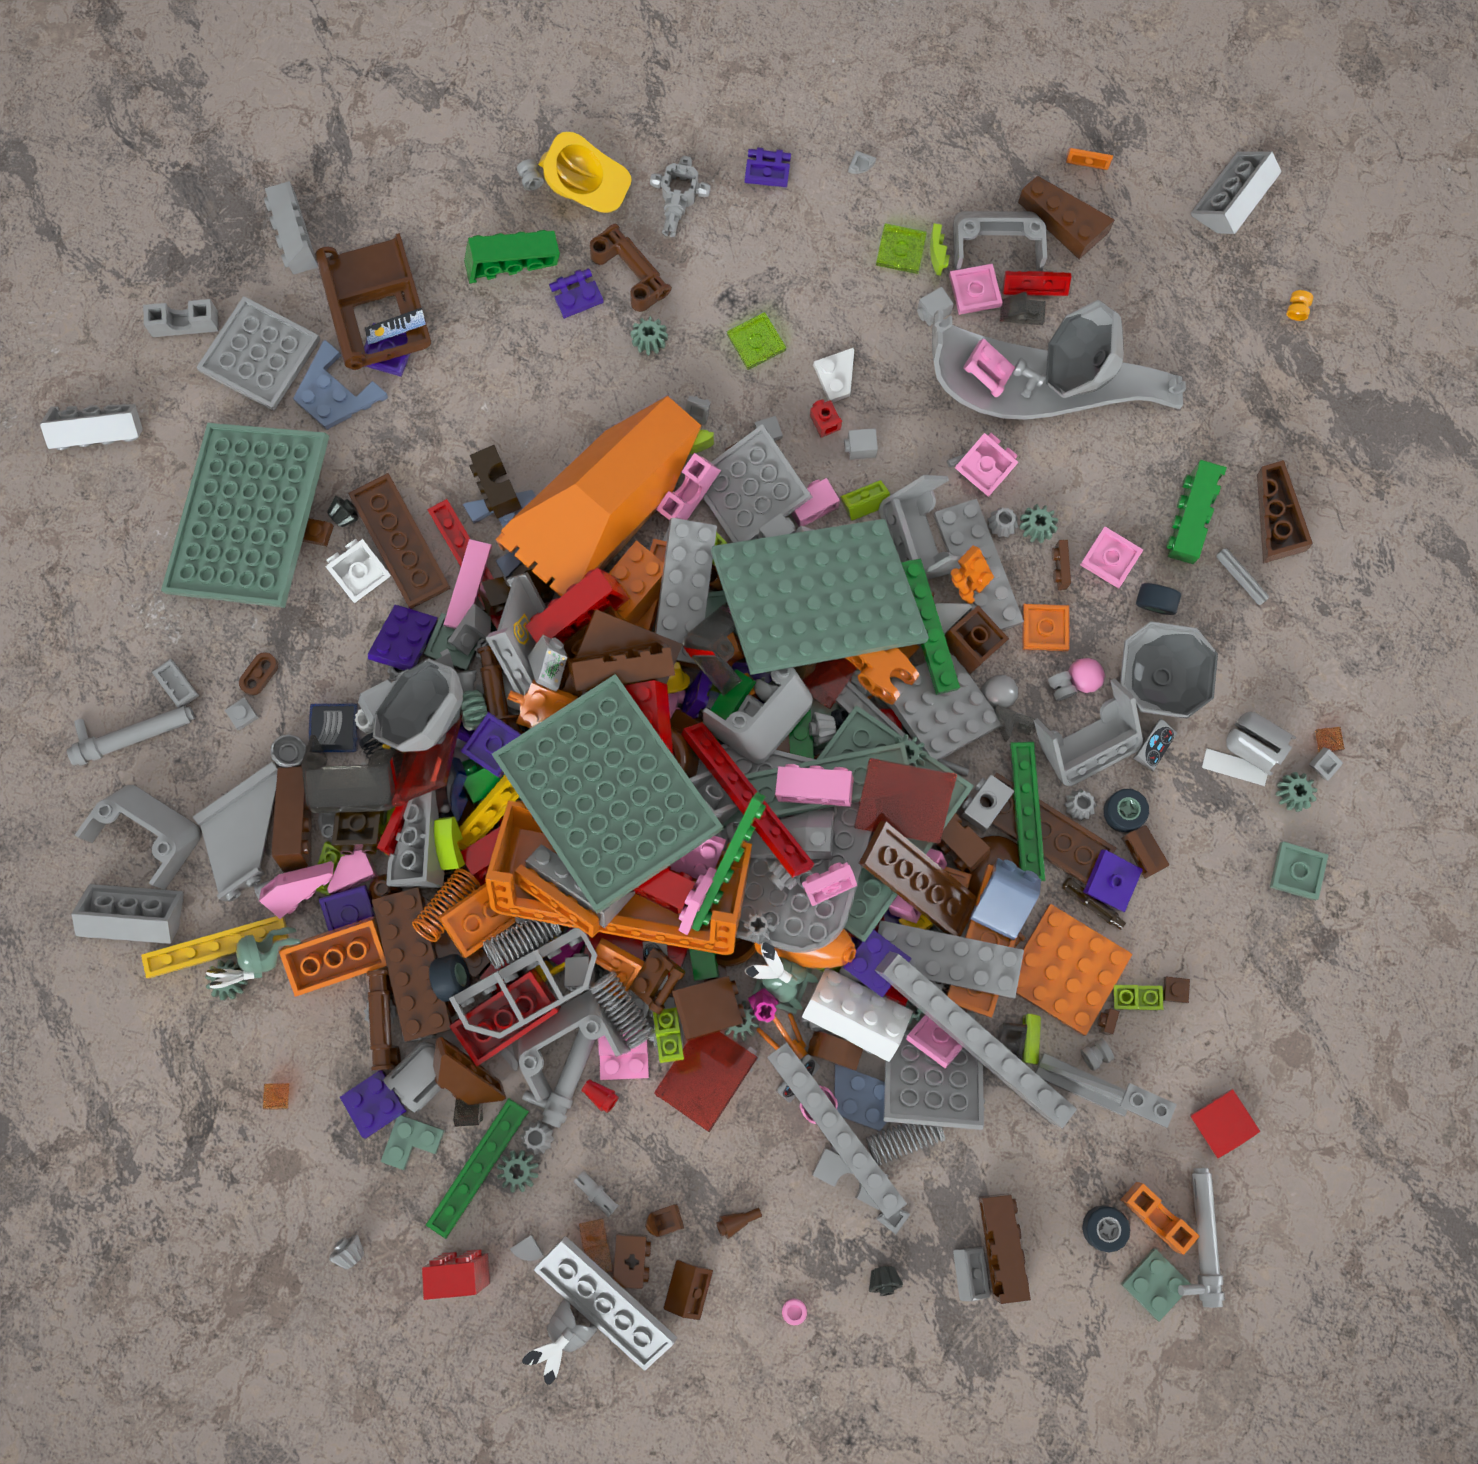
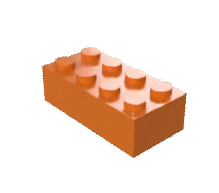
M637 540L608 573L616 578L630 598L616 611L627 622L636 624L660 596L664 563Z
M376 916L303 939L300 944L286 945L279 951L295 997L387 966Z

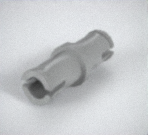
M585 1170L574 1180V1183L589 1197L588 1200L591 1203L594 1202L607 1217L619 1207L603 1191L605 1188L602 1185L599 1186Z

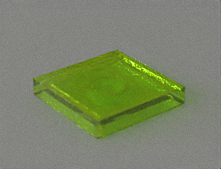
M885 223L876 266L918 274L927 232Z
M765 312L727 331L729 340L747 370L786 351L785 344Z

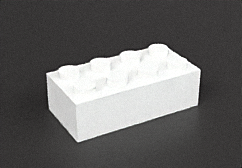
M825 968L802 1017L890 1062L902 1041L913 1011L886 997L881 998L871 989L830 968Z

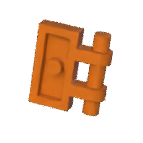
M974 545L958 560L961 568H955L951 571L952 582L955 587L959 588V595L967 604H972L975 601L973 591L980 593L994 578L980 548Z

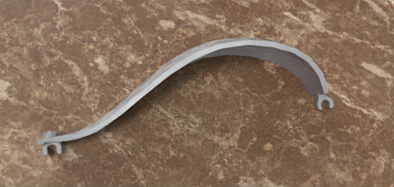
M937 310L934 313L932 355L936 377L949 395L959 403L977 412L1005 419L1026 420L1052 417L1134 400L1152 401L1177 409H1181L1183 406V392L1186 390V381H1182V376L1122 362L1120 371L1107 385L1095 392L1063 398L1046 384L1045 378L1040 387L1036 385L1030 397L1026 398L1021 393L1025 389L1029 378L1022 374L1020 376L1011 374L1004 386V391L998 397H994L990 393L991 390L975 375L963 369L980 340L985 339L1013 366L1022 358L1026 360L1027 367L1039 374L1043 373L1045 375L1047 373L1048 351L981 336L952 325V316L943 319L942 310Z

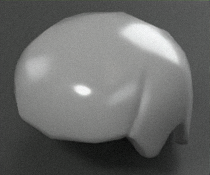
M1007 675L993 676L981 688V692L995 711L1009 708L1018 698V686Z
M765 677L756 680L754 691L759 699L766 703L780 685L773 680L770 683L764 682Z
M287 734L278 737L272 743L271 757L278 767H298L305 761L307 747L299 737Z

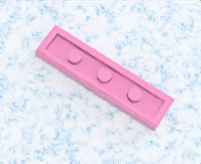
M469 539L444 621L445 627L456 629L471 606L476 603L492 550L491 544Z

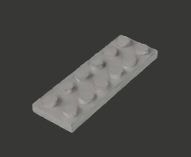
M977 499L934 512V518L947 552L956 556H963L972 545L980 548L994 576L980 593L973 591L975 601L970 604L972 606L970 612L979 605L1001 630L1023 624L1024 620Z
M671 518L655 633L683 644L676 661L698 664L699 657H694L693 660L683 647L701 650L713 560L711 549L715 545L717 525Z
M880 920L878 933L911 957L912 960L909 963L929 981L1015 999L1024 950Z
M566 1236L534 1268L537 1274L644 1371L675 1343L677 1337Z

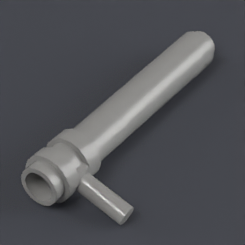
M182 706L97 738H88L84 720L78 719L74 721L79 742L72 744L67 749V755L72 765L76 766L79 764L82 766L88 764L89 760H99L105 754L192 723L195 715L190 706Z
M580 1028L555 1090L550 1093V1097L537 1101L532 1092L526 1091L523 1095V1100L544 1108L542 1113L544 1115L543 1122L558 1128L566 1121L567 1116L565 1114L567 1109H570L572 1106L573 1094L595 1040L586 1038Z
M1194 1168L1192 1182L1196 1231L1200 1236L1197 1239L1200 1274L1198 1275V1284L1179 1285L1178 1293L1181 1296L1199 1294L1203 1307H1223L1225 1293L1222 1292L1221 1285H1224L1223 1275L1220 1274L1212 1173H1209V1168Z

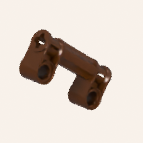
M618 224L610 225L605 231L590 241V257L592 262L603 265L616 255H619L640 279V282L634 285L630 291L631 307L635 311L643 312L671 292L672 287L670 284H666L661 279L660 273L631 239L623 235ZM602 249V250H604V251H602V252H597L596 250ZM642 296L644 299H637L636 297Z
M490 646L480 647L477 649V653L481 657L482 668H480L487 712L522 735L530 728L525 727V731L521 730L519 724L516 723L519 715L508 714L502 671L504 670Z
M388 970L368 971L370 1050L373 1051L371 1071L389 1070L395 1068L401 1062L399 1046L392 1045L390 995L394 994Z

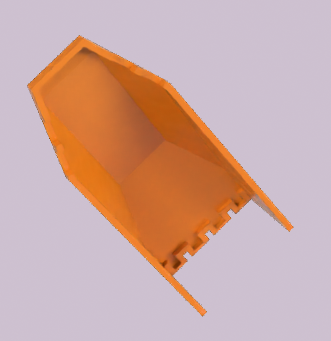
M666 396L607 429L501 530L502 533L495 539L500 549L503 551L507 549L512 553L519 547L520 549L514 556L528 568L536 562L537 565L532 572L546 584L554 578L555 580L550 585V588L559 596H563L571 585L578 584L590 570L596 568L604 570L656 512L657 507L668 491H674L688 455L701 429V425L669 396Z

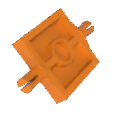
M533 679L525 695L511 690L507 700L521 704L520 714L516 723L531 729L578 697L559 689L555 692L536 683Z

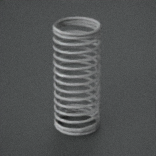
M526 919L525 922L521 921L520 925L512 926L511 930L506 929V933L502 931L501 935H496V938L491 937V941L489 939L483 941V947L492 965L499 969L505 963L495 947L493 939L498 944L505 961L509 963V958L501 946L498 937L502 940L509 957L514 961L515 958L505 942L503 934L508 939L515 956L519 958V953L509 938L508 932L512 935L519 952L524 956V951L515 937L513 929L516 931L523 948L529 953L527 944L531 950H534V946L525 932L523 924L526 926L537 948L539 947L538 941L541 945H544L542 937L548 943L547 935L553 940L552 932L557 938L561 936L560 926L552 923L547 925L546 922H542V927L539 921H536L538 931L533 921ZM528 922L531 924V926H532V928H533V931H534L536 937L534 936L533 932H532L531 929L529 928ZM518 927L522 930V933H523V935H524V937H525V940L523 939L522 935L519 933Z
M612 971L590 986L589 990H591L592 994H595L607 984L615 981L610 987L596 995L595 999H597L611 988L619 985L614 991L598 1001V1003H601L622 989L619 994L602 1004L601 1008H604L616 998L625 994L620 1000L607 1007L604 1012H608L621 1001L629 998L624 1004L611 1011L607 1017L612 1016L625 1005L632 1002L628 1008L616 1014L610 1021L616 1020L629 1009L635 1007L613 1025L617 1026L630 1015L638 1012L634 1017L625 1021L617 1028V1030H621L635 1018L641 1016L638 1021L620 1032V1035H623L639 1022L644 1021L640 1026L627 1033L623 1037L625 1040L643 1026L648 1025L644 1030L626 1041L629 1049H633L649 1039L655 1033L653 1027H650V1023L647 1022V1018H644L641 1009H637L638 1005H634L635 1000H631L632 996H627L629 991H625L626 987L622 986L623 982H618L620 978L616 977L615 971Z
M902 1123V1127L898 1124L897 1129L894 1126L892 1127V1131L887 1128V1133L882 1130V1135L877 1132V1138L874 1134H872V1137H866L871 1155L878 1166H881L882 1162L875 1141L881 1151L884 1162L887 1163L880 1139L890 1161H892L885 1136L895 1159H897V1155L890 1134L896 1144L900 1157L903 1156L895 1132L901 1142L905 1155H908L900 1130L904 1135L910 1153H913L905 1128L910 1135L915 1151H918L910 1125L916 1135L920 1149L923 1150L915 1124L906 1125V1123ZM916 1124L921 1133L923 1142L925 1146L928 1148V1144L923 1134L921 1125ZM923 1125L930 1144L933 1146V1141L929 1134L927 1126ZM929 1125L935 1142L938 1144V1139L941 1142L945 1141L942 1126L932 1127Z

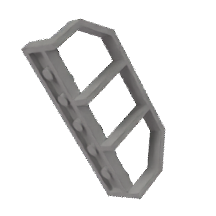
M574 928L454 995L449 1000L465 1029L500 1039L587 990L597 954L585 932L579 928ZM584 940L592 956L583 986L563 996L542 957L547 955L550 959L561 953L560 947L569 943L570 947ZM540 965L558 1000L524 1019L505 983L517 978V971L523 968L529 971ZM496 983H499L519 1020L518 1023L502 1032L470 1024L461 1007L463 1008L474 1002L473 996L482 992L485 996L497 989Z

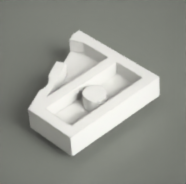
M853 348L814 361L813 366L828 401L831 400L832 403L850 397L854 360Z

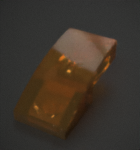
M604 1219L579 1223L584 1253L606 1273L612 1272L613 1266Z

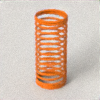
M461 868L456 869L451 878L447 879L448 882H445L441 890L437 891L438 894L434 895V898L424 907V910L417 916V919H414L412 925L422 937L431 942H437L441 937L440 934L444 933L445 928L427 914L433 915L440 922L438 916L431 909L435 910L439 915L443 913L434 905L439 906L444 912L447 909L440 905L438 901L442 902L448 909L452 907L443 901L441 897H444L453 906L456 904L444 892L449 894L456 902H460L461 900L458 897L461 899L465 898L460 892L468 896L469 894L466 890L472 893L481 887L479 881L470 872ZM458 872L469 877L475 883V885L466 877L459 875ZM450 884L454 885L459 891L452 888ZM448 889H451L458 897L450 893ZM425 918H428L433 924L439 927L442 930V932L438 931L432 924L427 922ZM416 923L420 924L421 927H422L426 932H428L430 935L434 936L435 938H433V937L429 936L428 934H426L423 930L420 929V927H419Z

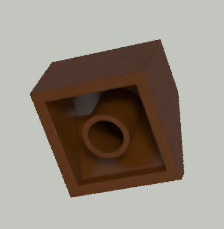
M979 605L944 635L950 654L956 657L957 661L966 669L969 675L1009 640L1006 634Z

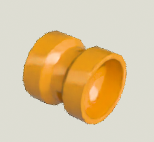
M1297 290L1291 294V305H1289L1286 313L1288 318L1295 321L1308 319L1310 314L1309 306L1312 305L1314 298L1310 292Z

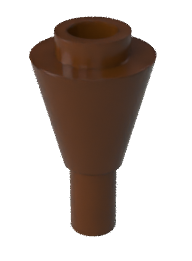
M758 1207L746 1213L720 1215L716 1225L720 1235H725L729 1239L749 1222L762 1217V1214Z

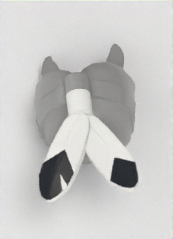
M563 1299L552 1315L547 1327L548 1335L553 1343L529 1351L522 1359V1363L525 1365H534L547 1360L544 1371V1380L547 1385H550L557 1377L562 1350L573 1352L581 1348L598 1329L592 1323L589 1327L576 1325L570 1308L571 1304L566 1299Z

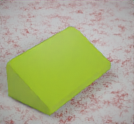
M879 480L842 495L840 498L849 518L853 521L878 511L881 502L890 496V492L883 482Z
M1024 1014L1022 1017L1020 1060L1027 1064L1039 1063L1041 1017L1034 1014Z

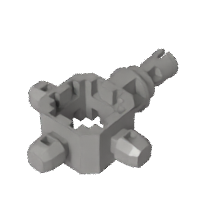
M682 156L679 164L672 163L667 166L664 176L659 173L651 174L650 185L659 189L662 187V195L665 200L664 210L666 219L662 233L668 236L670 231V237H674L678 221L685 214L686 207L694 204L696 194L699 197H708L710 195L711 185L705 182L699 183L698 172L692 167V160L689 156ZM676 177H680V180L684 181L690 179L691 187L689 191H685L683 194L680 190L674 189V192H672L670 188L672 179L676 180Z

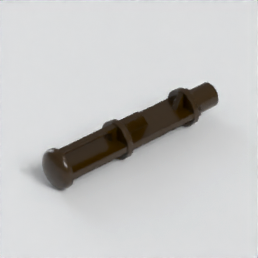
M1067 878L1063 882V890L1075 897L1109 925H1114L1120 930L1125 926L1126 922L1119 917L1117 912L1113 911L1103 902L1084 893V888L1072 878Z

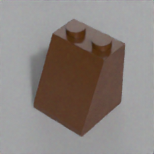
M729 976L672 991L687 1041L743 1024L742 1019L746 1018L742 1003L737 1005L735 995L739 994L735 980L730 981Z

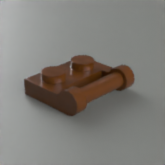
M653 948L629 989L643 1000L650 1010L661 1014L665 1008L664 1003L678 980L682 979L686 972L660 949ZM670 972L669 978L667 979L657 998H655L654 996L656 995L666 976Z

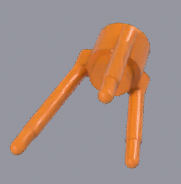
M789 1013L788 1017L797 1040H791L779 1019L774 1015L775 1019L773 1021L799 1060L808 1054L805 1050L807 1045L801 1037L793 1014ZM761 1028L756 1029L775 1050L780 1048Z

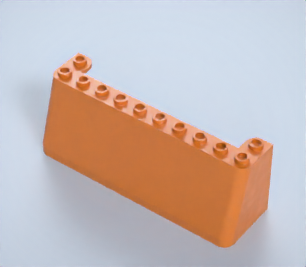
M508 801L485 878L491 909L503 915L578 928L515 884V870L520 864L526 867L525 861L541 844L554 853L556 851L523 801ZM744 841L742 848L745 851L740 861H734L731 867L734 870V874L728 884L724 882L721 888L724 894L718 905L713 904L710 910L712 912L711 921L708 926L703 924L699 931L691 928L688 935L678 931L682 923L678 919L680 915L635 894L605 928L599 925L598 932L722 955L732 954L734 952L748 878L752 844ZM726 851L721 852L715 870L718 869Z

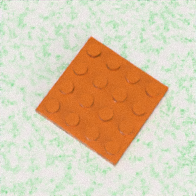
M1049 904L1022 949L1024 953L1016 994L1081 1035L1086 1036L1133 954L1054 905Z

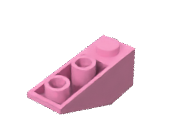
M331 861L277 875L261 889L259 902L280 919L287 913L291 914L302 900L312 897L319 886L330 882L333 878L334 863Z

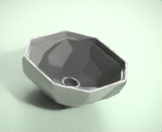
M1096 300L1065 316L1048 343L1046 384L1063 398L1095 392L1107 385L1120 371L1123 361L1124 338L1120 315L1102 301Z
M1151 621L1124 641L1120 684L1135 697L1136 706L1140 712L1187 719L1214 699L1218 653L1197 628Z
M426 659L404 672L375 713L373 737L402 752L427 750L436 744L442 743L446 738V733L460 718L463 690L457 672L452 667L430 659Z

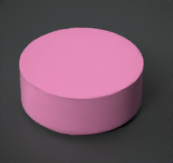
M792 1298L784 1303L782 1315L788 1324L799 1325L806 1319L807 1309L801 1300Z

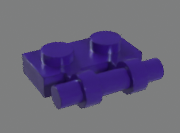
M760 147L748 149V157L756 158V160L747 159L745 183L787 188L790 164L782 163V161L790 162L791 153H786L779 149L767 151ZM763 159L775 160V162L763 161Z
M589 268L583 271L581 269L574 271L573 275L565 278L561 276L556 278L555 282L549 284L551 292L560 289L562 293L554 297L563 319L604 303L595 280L589 283L585 281V279L592 277ZM578 282L579 287L568 291L567 286Z

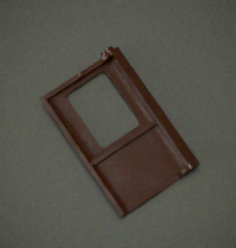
M400 233L396 234L392 240L338 254L335 248L329 246L322 247L316 251V261L344 365L347 368L358 370L364 366L424 350L431 345L427 325H423L406 331L408 338L406 344L366 354L354 312L355 306L395 296L401 315L421 308ZM325 253H331L332 255L327 257Z

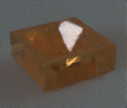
M1341 727L1315 730L1319 752L1323 747L1330 749L1332 752L1345 749Z
M289 1083L264 1084L263 1110L288 1109Z

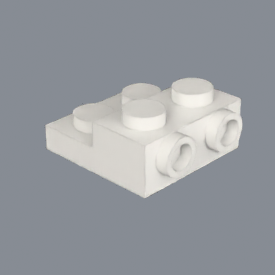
M357 539L351 541L345 546L346 552L342 555H339L338 552L326 560L329 564L325 566L354 603L391 576L363 539L359 542Z

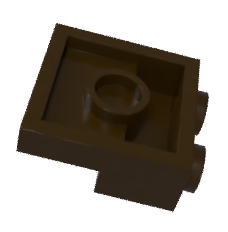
M382 798L337 800L331 845L343 855H353L354 851L360 850L364 854H376L377 850H380L377 846L386 829L383 825L385 801Z

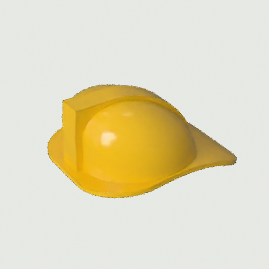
M574 132L558 134L554 138L549 150L542 155L538 163L543 168L547 184L554 192L603 213L615 211L620 207L632 181L630 173L624 166L603 154L585 138Z

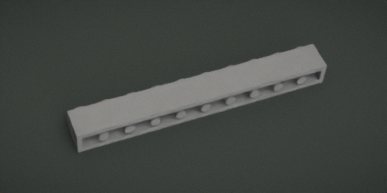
M889 951L875 971L1044 1118L1063 1129L1077 1109L901 955Z

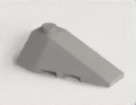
M435 788L412 789L403 815L405 822L402 831L397 833L395 839L398 843L394 855L390 854L388 860L387 886L419 887L421 889L442 887L444 885V870H441L434 840V820L439 818Z
M808 811L780 819L810 859H833L834 811ZM756 830L749 841L745 840V842L752 844L751 858H777Z

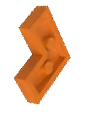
M602 938L595 950L597 954L595 963L610 972L615 971L616 977L620 978L618 982H623L622 986L626 987L625 991H628L645 961ZM612 981L611 983L607 984L602 989L605 990L606 988L610 987L615 981ZM619 985L611 988L608 993L614 991ZM622 989L615 992L613 995L616 996L622 991Z

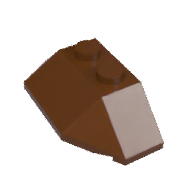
M439 1037L436 1040L433 1068L436 1075L435 1082L440 1088H446L457 1100L461 1099L468 1105L498 1102L506 1099L502 1083L498 1078L492 1076L483 1066L479 1065L476 1067L470 1056L444 1037Z

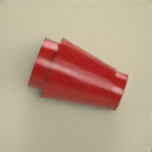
M591 1079L584 1084L581 1090L600 1111L604 1110L607 1113L613 1109L619 1098L614 1090L593 1082Z

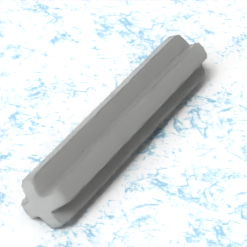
M1227 548L1217 554L1218 560L1258 605L1268 600L1269 595Z

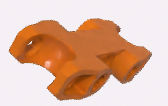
M898 648L845 657L861 671L857 677L860 684L872 695L891 705L897 701L900 693L891 683L890 678L896 677L906 684L913 685L920 676L907 656Z

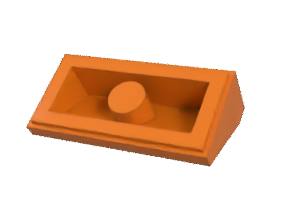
M1069 148L1066 163L1108 170L1113 155Z

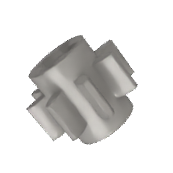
M775 861L768 868L771 873L768 879L780 891L784 887L791 890L798 883L795 877L792 878L781 863L779 864Z
M759 911L756 916L749 914V923H744L743 925L746 929L751 930L746 934L748 939L754 936L757 944L764 938L770 941V931L776 930L774 926L769 925L773 920L772 917L764 918L762 911ZM762 923L765 928L762 927L760 932H757L755 927H759V924Z

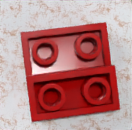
M1234 1089L1227 1091L1213 1099L1211 1103L1190 1114V1117L1217 1158L1229 1153L1261 1132Z

